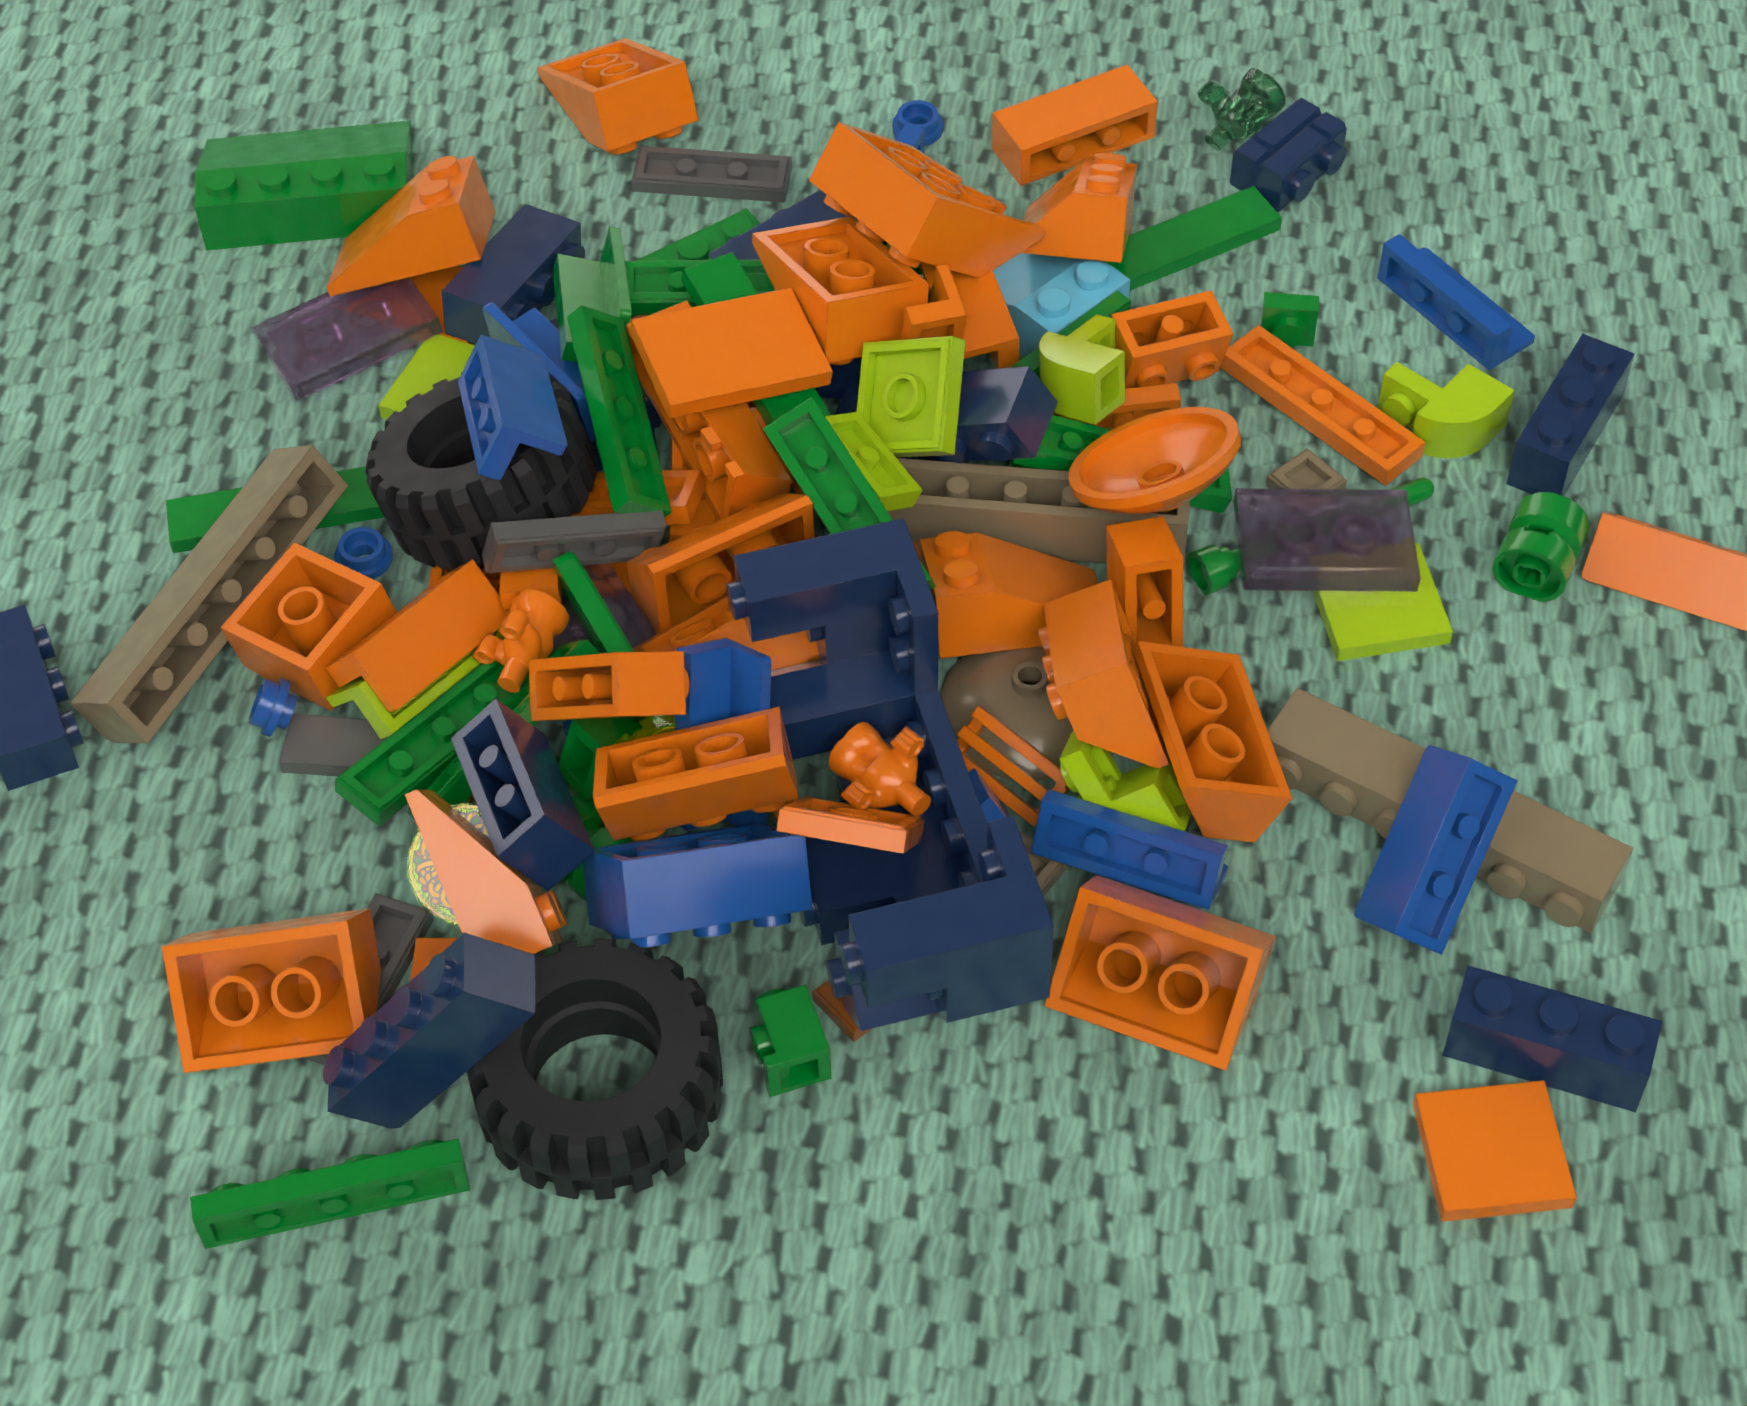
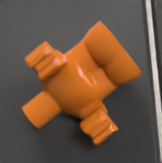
M530 588L521 590L520 594L514 597L509 612L510 615L504 619L499 629L501 635L504 636V640L498 639L492 634L482 639L473 652L474 659L482 664L490 665L496 661L504 665L497 683L502 689L512 693L519 692L529 673V660L548 658L553 651V639L565 630L569 622V614L562 604L550 595Z
M861 722L856 724L837 742L829 755L828 763L832 772L852 782L841 793V797L858 810H864L867 807L885 808L900 804L913 816L918 817L922 815L931 803V797L915 785L918 772L917 755L924 747V739L908 726H905L891 741L893 746L891 747L869 723Z

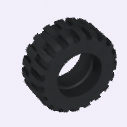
M549 375L568 444L563 455H556L519 443L501 481L478 474L458 385L459 378L448 381L446 378L433 384L434 389L423 395L420 393L416 394L406 401L407 407L401 412L395 411L385 421V430L376 433L371 449L368 452L365 469L367 474L366 482L394 537L406 554L430 567L435 568L437 566L446 571H452L471 559L475 561L480 569H485L482 553L491 523L571 517L573 513H580L587 503L589 492L593 490L597 474V458L566 388L560 385L557 379Z
M596 938L594 946L578 947L577 940L558 944L559 952L546 957L542 951L534 954L535 1014L467 1071L479 1124L486 1142L493 1144L495 1155L508 1170H515L519 1166L522 1181L537 1189H543L546 1183L550 1181L554 1183L557 1196L578 1199L580 1190H594L596 1200L616 1198L615 1188L632 1185L634 1193H638L653 1187L652 1175L663 1170L667 1177H670L685 1166V1148L693 1152L699 1151L709 1137L708 1122L712 1123L718 1118L722 1103L720 1088L723 1086V1073L718 1028L712 1008L707 1006L705 992L698 982L690 977L684 979L683 967L670 957L662 955L658 961L654 960L652 948L639 947L630 942L628 949L619 948L616 946L615 939ZM616 1035L629 1038L642 1044L656 1056L651 1069L637 1084L625 1092L607 1099L596 1101L570 1100L547 1091L536 1082V1078L543 1065L555 1052L575 1040L588 1036Z

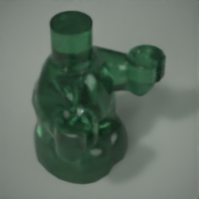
M1251 68L1245 73L1240 87L1230 97L1225 93L1223 86L1211 80L1197 92L1200 100L1210 106L1213 111L1217 126L1205 136V141L1217 151H1220L1231 140L1252 136L1268 118L1275 116L1286 106L1285 94L1280 84L1269 74L1255 68Z

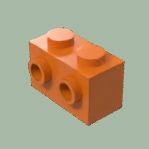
M1212 290L1111 315V318L1116 319V349L1125 351V388L1171 384L1187 379L1192 381L1204 380L1215 372H1219L1233 337V332Z

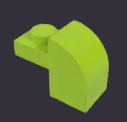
M1096 314L1068 336L1049 331L1042 336L1039 342L1040 380L1058 401L1054 410L1055 413L1096 425L1125 402V351L1116 349V319Z
M1396 362L1383 374L1378 409L1402 426L1411 428L1416 436L1424 440V455L1437 458H1458L1473 454L1485 447L1507 425L1515 390L1469 363L1441 388L1399 362Z
M1074 731L1071 732L1059 759L1063 779L1071 791L1074 793L1079 792L1077 798L1184 832L1186 831L1192 813L1182 795L1176 775L1170 764L1158 769L1145 764L1122 774L1108 750L1077 739Z

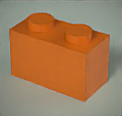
M1159 516L1107 525V580L1111 579L1136 642L1144 641L1183 647V555L1165 517Z

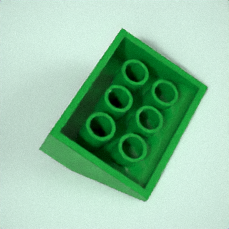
M411 120L207 139L195 171L194 204L206 251L348 237L413 179Z

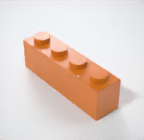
M684 301L651 315L691 308L688 301ZM631 323L626 324L638 379L689 469L701 470L706 486L703 494L718 520L742 511L752 503L762 502L780 493H789L794 477L778 452L775 453L769 443L767 435L763 430L766 426L765 421L755 406L749 408L745 402L668 418L630 334Z

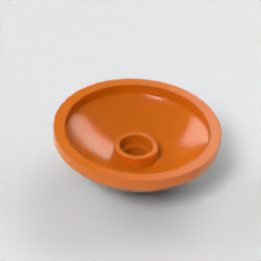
M1185 407L1146 415L1107 432L1088 445L1076 457L1069 469V484L1075 498L1083 504L1100 511L1124 514H1149L1169 511L1199 495L1229 468L1240 448L1241 434L1236 420L1230 414L1214 408Z

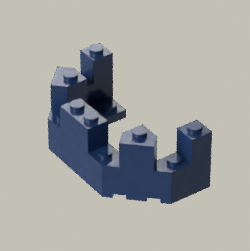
M904 518L734 555L736 581L726 583L727 597L733 619H745L751 641L756 642L805 630L808 641H816L819 660L771 670L770 709L780 707L793 760L832 751L837 742L852 727L861 722H867L872 725L891 747H893L891 741L905 726H908L924 739V747L917 755L918 772L915 785L931 797V803L928 809L920 815L922 816L921 819L925 820L920 843L902 854L805 836L813 910L801 911L799 913L804 927L816 926L821 946L835 942L836 958L826 960L828 979L834 998L843 997L845 1011L860 1031L937 1012L946 1023L1050 998L1054 925L1014 816L986 823L938 690V610ZM836 775L837 788L841 800L838 802L848 803L841 797V793L852 782ZM900 804L891 807L877 808L882 810L911 814Z

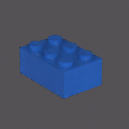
M753 823L594 847L595 851L583 860L589 925L611 932L612 939H632V943L637 944L639 947H652L670 943V933L693 929V936L712 937L731 933V923L753 919V926L773 927L791 923V913L813 910L806 838L801 835L778 832L775 826Z

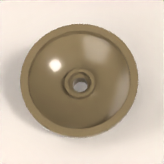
M1042 646L966 655L953 666L942 686L941 698L956 740L959 738L957 734L964 725L968 726L974 718L971 715L977 706H981L1060 766L1059 758L1071 732L1074 730L1068 718L1058 721L1050 704L1046 686L1050 682L1042 662V657L1046 656ZM1024 683H1034V685H1026ZM985 727L979 735L1035 780L1044 781L1052 779ZM973 747L966 753L991 774L1013 780Z

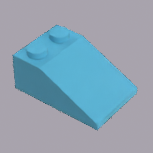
M1020 253L993 270L1019 336V353L1024 357L1039 347V342L1046 332L1059 333L1114 292L1119 291L1129 299L1131 279L1105 261Z

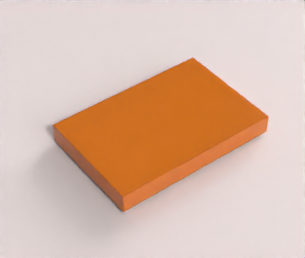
M792 288L631 319L630 334L668 418L821 387L831 383L833 373L831 366Z

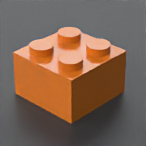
M294 542L220 628L243 666L276 683L280 678L289 680V691L332 711L335 707L330 705L326 697L339 686L325 668L394 615L396 610L382 583Z

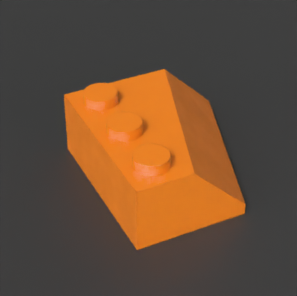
M838 122L809 179L812 184L826 194L824 199L826 205L839 213L857 218L856 228L875 240L886 241L891 245L888 253L896 260L913 268H918L920 262L934 266L948 264L949 269L952 271L981 278L1041 241L1045 233L1044 229L1031 221L1025 222L1003 215L1007 207L992 196L984 195L969 186L961 184L963 181L962 177L915 147Z

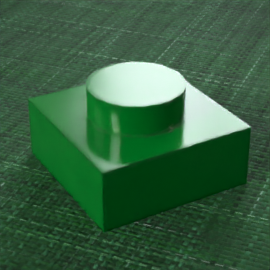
M1264 292L1260 326L1291 348L1296 346L1313 347L1319 312V296Z

